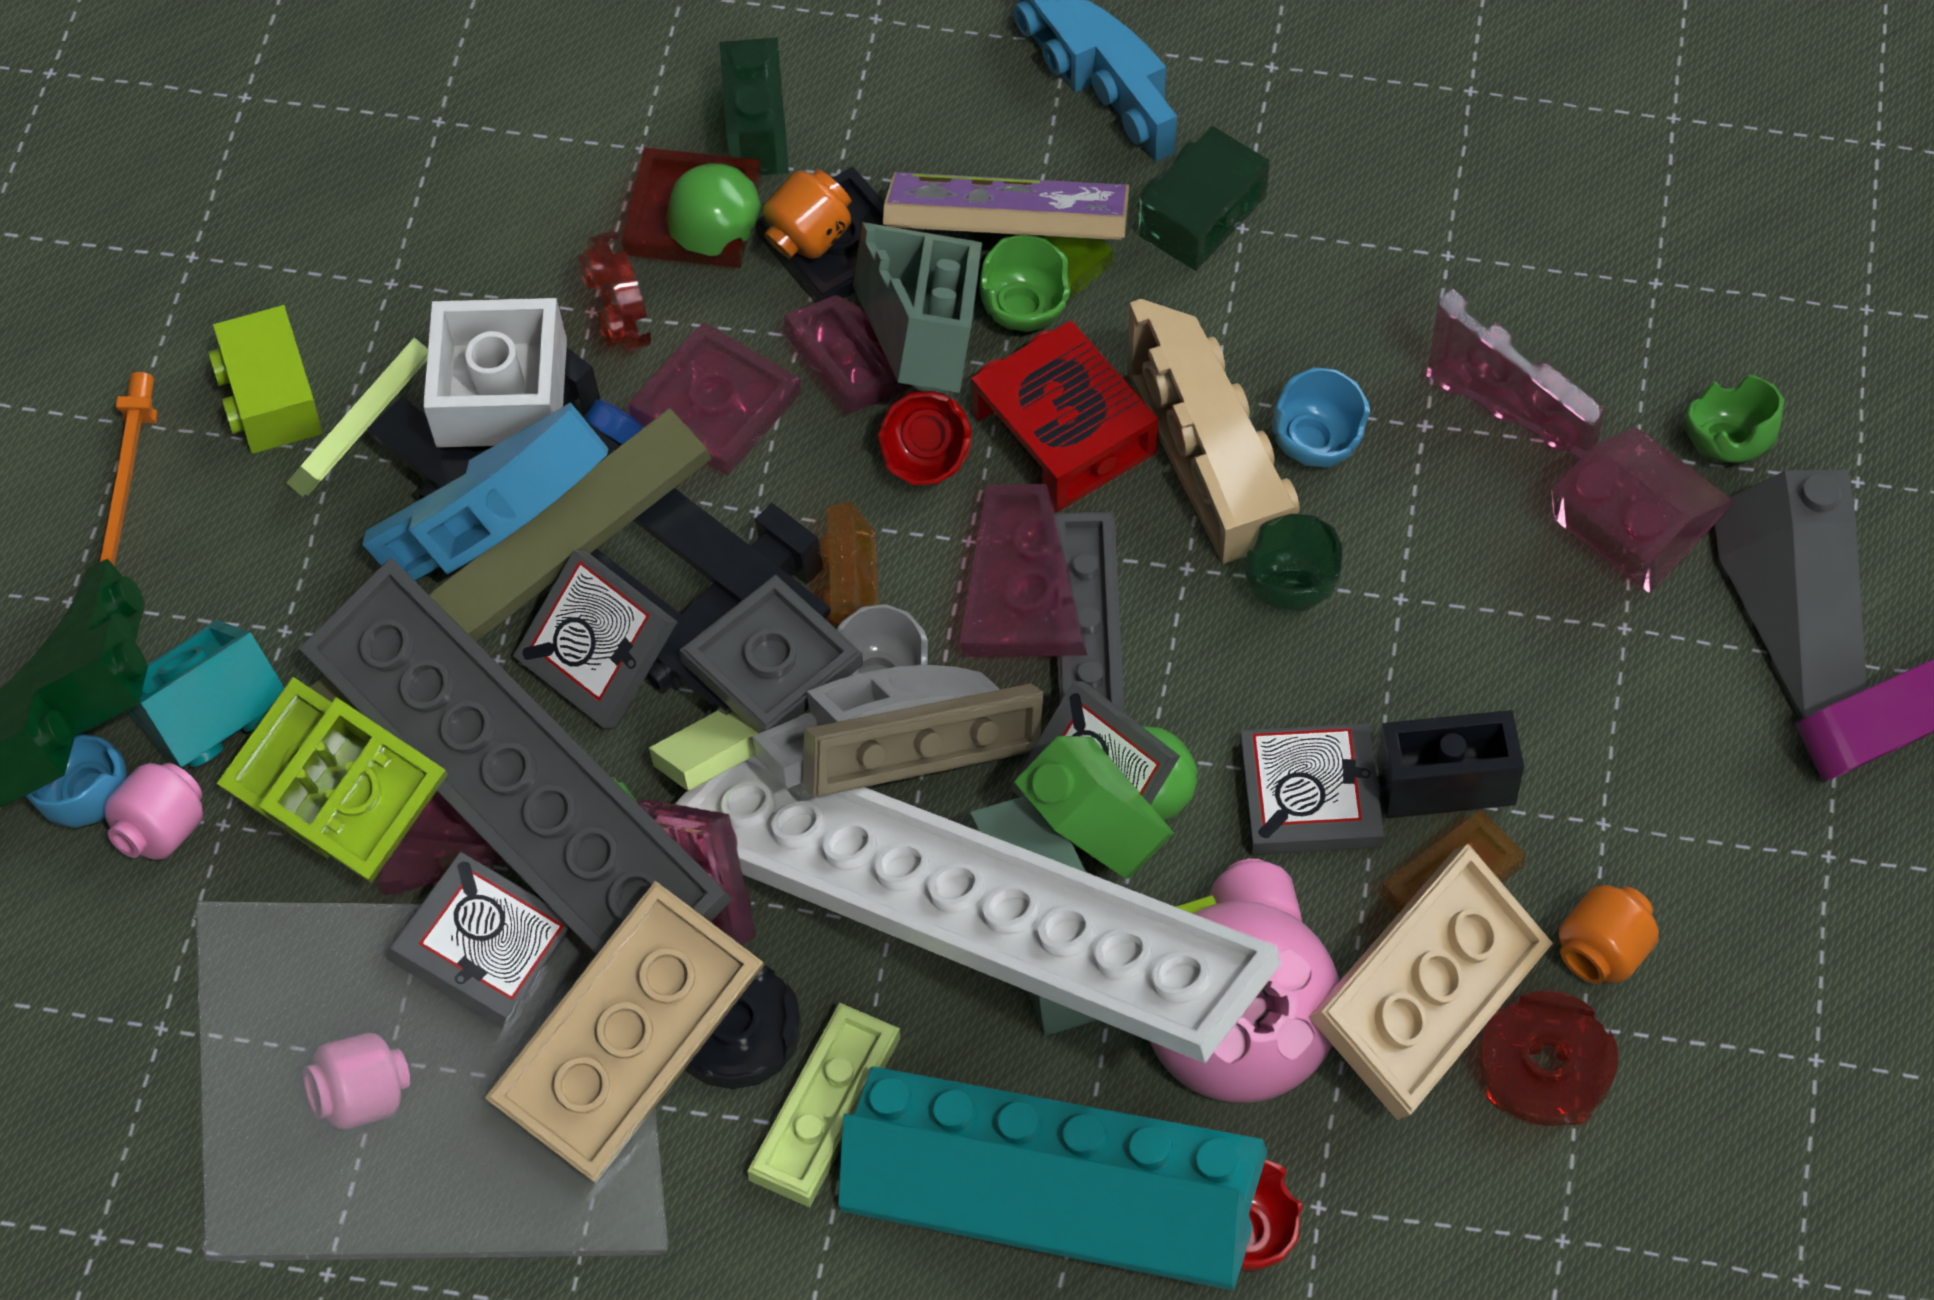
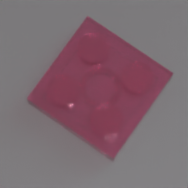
M703 322L628 403L630 416L644 426H647L671 408L708 449L712 459L707 464L728 476L801 394L800 378Z

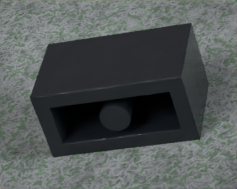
M1513 710L1382 724L1376 763L1387 818L1516 805L1524 771V762Z

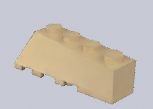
M1139 299L1130 302L1127 376L1136 394L1157 416L1158 437L1222 564L1290 542L1292 540L1294 515L1300 511L1297 493L1288 478L1280 479L1274 467V453L1266 433L1263 430L1255 431L1249 419V405L1242 387L1238 383L1231 385L1224 371L1225 360L1218 341L1215 337H1206L1195 316Z

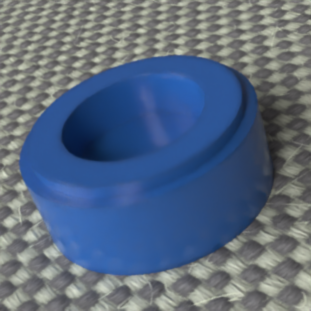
M603 399L595 400L584 417L594 427L622 445L645 427L638 420Z

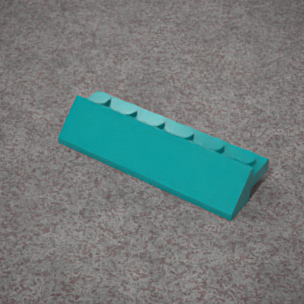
M872 1066L855 1114L843 1113L838 1206L842 1212L1234 1291L1253 1230L1249 1212L1266 1159L1267 1149L1263 1139Z

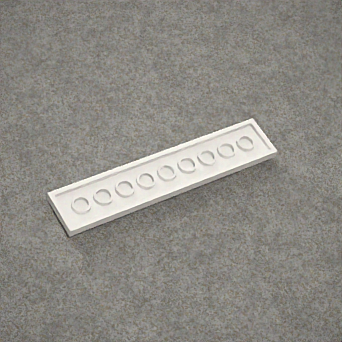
M756 755L695 789L686 791L658 822L689 853L1204 1064L1281 965L1277 946L871 789L863 787L815 798L802 789V783L786 789L756 758Z

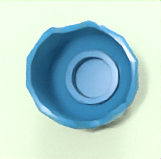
M1313 367L1294 375L1285 384L1275 405L1272 417V433L1276 436V443L1287 456L1305 466L1331 468L1352 456L1353 451L1360 444L1370 415L1369 402L1358 383L1339 370Z
M79 734L74 738L65 776L25 796L39 812L55 825L78 828L101 822L105 818L104 805L107 799L126 779L124 757L106 739Z

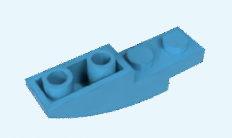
M1016 0L1012 11L1019 30L1024 36H1032L1042 49V54L1048 68L1054 75L1061 74L1075 93L1093 85L1099 100L1104 105L1111 104L1122 118L1123 127L1129 139L1136 145L1142 144L1155 162L1175 153L1177 115L1165 101L1166 66L1147 44L1127 26L1089 0Z
M569 403L470 459L466 474L366 530L362 545L381 566L391 557L414 580L439 567L448 575L503 541L558 500L607 456L608 447L572 403Z

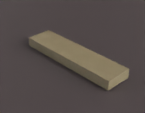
M1026 684L804 728L802 789L815 798L1031 753L1041 737L1043 691L1033 684Z

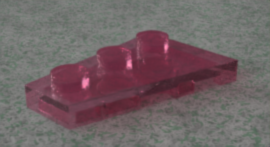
M1450 287L1437 306L1427 376L1437 381L1445 390L1454 394H1462L1488 408L1497 418L1506 422H1514L1542 437L1551 447L1561 451H1568L1586 460L1598 443L1605 408L1547 362L1531 364L1509 344L1513 337L1496 322L1489 329H1486L1462 310L1468 300Z
M1046 484L986 485L959 645L965 657L1088 656L1054 504Z

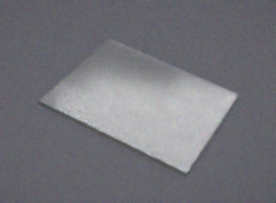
M197 901L193 918L196 921L204 1217V1242L201 1248L205 1261L636 1256L667 1254L670 1239L667 1236L656 1108L652 1110L595 1184L485 1099L597 956L572 929L502 1029L387 960L391 946L422 904Z

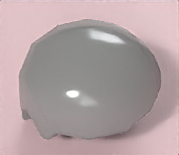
M888 604L862 606L842 620L836 629L862 652L863 666L850 676L898 666L928 664L927 635L913 616L902 609Z

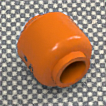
M816 169L813 174L803 170L796 171L784 181L762 207L765 221L770 226L764 233V236L781 254L789 259L796 252L809 259L819 258L850 226L851 216L847 206L852 202L851 198L834 179L820 169Z
M1611 885L1592 887L1559 926V942L1562 946L1560 953L1567 967L1579 978L1594 985H1599L1603 982L1623 983L1627 980L1659 941V929L1652 916L1653 907L1649 900L1636 889L1627 886L1621 888Z

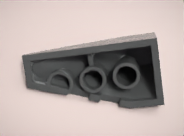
M1785 470L1713 505L1710 513L1717 566L1725 581H1731L1744 605L1742 613L1750 628H1756L1772 658L1770 666L1799 721L1866 690L1867 680L1857 525L1849 471Z

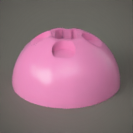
M1234 901L1212 905L1199 910L1194 914L1277 946L1281 965L1263 987L1267 994L1265 995L1262 990L1205 1064L1150 1041L1151 1046L1164 1067L1178 1081L1205 1097L1230 1103H1253L1285 1094L1309 1078L1324 1061L1332 1047V1044L1311 1021L1309 1016L1339 983L1334 963L1325 946L1310 928L1294 916L1278 908L1256 902ZM1266 1009L1269 1010L1267 1016L1257 1026L1255 1021L1263 1016Z

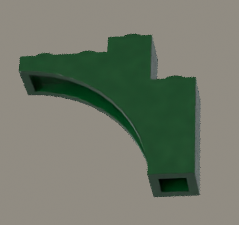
M108 558L86 570L75 599L52 634L31 659L0 689V808L65 776L75 736L139 705L148 669L145 657L136 644L145 602L136 583L127 576L123 577Z

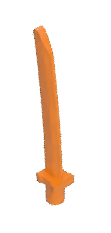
M144 372L130 374L127 396H118L116 403L117 410L122 412V421L126 424L100 559L101 562L108 558L114 566L130 490L141 423H157L158 412L152 407L154 377Z

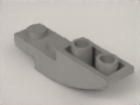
M898 666L849 676L808 690L809 713L754 735L755 755L775 778L788 789L803 782L804 728L1000 689L982 672L953 666Z

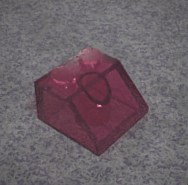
M1637 427L1593 445L1551 489L1554 519L1649 593L1654 590L1733 505L1731 498Z

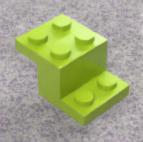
M293 677L217 784L220 788L326 859L329 856L333 857L372 883L445 780L448 773L444 768L336 697L333 702H330Z

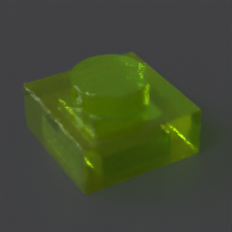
M1061 236L1045 237L1062 251L1068 260V281L1071 290L1069 296L1071 298L1076 296L1113 264L1114 249L1101 239Z

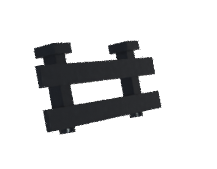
M566 347L563 407L572 403L579 412L585 415L594 401L601 399L593 367ZM403 397L398 399L367 428L369 436L421 476L423 484L415 490L418 500L466 474L469 460L493 447H436L426 415ZM586 420L608 447L607 456L620 447ZM676 488L672 489L633 520L713 582L682 614L598 549L590 553L677 621L676 626L644 678V681L660 694H665L670 688L676 691L682 684H685L725 715H728L733 710L681 662L679 650L774 575H777L824 619L831 614L829 605L792 578L794 575L807 585L824 569L818 537L773 503L755 518L759 539L752 546Z

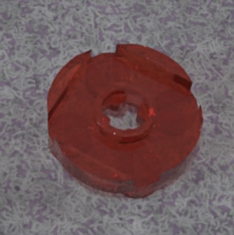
M609 230L588 237V248L583 250V254L578 255V262L587 288L589 290L598 288L604 308L603 311L597 313V319L607 347L620 344L623 351L629 353L650 346L651 334L648 332L638 335L636 321L647 317L644 302L626 252L622 251L613 254L609 246L619 239L614 230Z
M1536 991L1520 996L1519 1003L1508 1006L1502 1012V1008L1497 1011L1486 1026L1479 1053L1480 1073L1487 1086L1486 1092L1490 1103L1497 1109L1508 1111L1511 1115L1521 1120L1537 1125H1579L1591 1118L1594 1110L1607 1098L1618 1067L1616 1040L1611 1030L1607 1034L1604 1026L1595 1019L1596 1011L1586 1002L1574 996L1554 991ZM1543 1046H1552L1556 1048V1058L1566 1061L1567 1064L1564 1067H1555L1554 1071L1544 1070L1539 1067L1538 1063L1532 1061L1530 1054L1540 1055Z

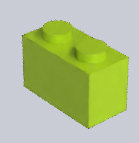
M281 305L213 324L220 348L208 351L218 386L231 383L234 395L222 398L232 433L245 431L251 453H258L323 434L285 306Z

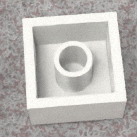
M556 298L432 301L423 408L436 447L495 446L563 407L567 337Z

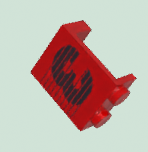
M1072 320L1053 331L1046 330L1037 334L1029 341L1027 346L1003 360L996 359L990 361L979 370L977 375L971 378L972 414L980 421L995 412L1043 468L1042 496L1056 513L1157 453V416Z

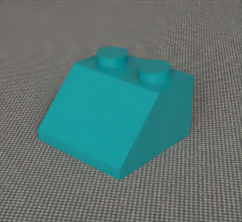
M215 620L147 664L148 669L139 705L126 712L165 760L181 768L186 764H189L190 767H197L217 756L224 748L221 741L241 728L244 732L255 730L285 688L251 632Z

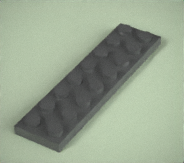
M391 557L299 648L364 716L447 771L448 775L437 791L596 955L655 881L710 922L733 900Z

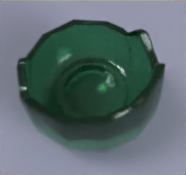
M1290 513L1270 519L1261 524L1257 541L1253 549L1248 550L1246 554L1245 574L1248 578V586L1258 599L1276 609L1308 611L1331 597L1336 589L1342 570V543L1335 528L1317 516Z

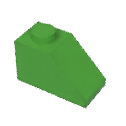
M1057 736L1014 781L1056 832L1125 879L1131 878L1174 834L1093 737Z

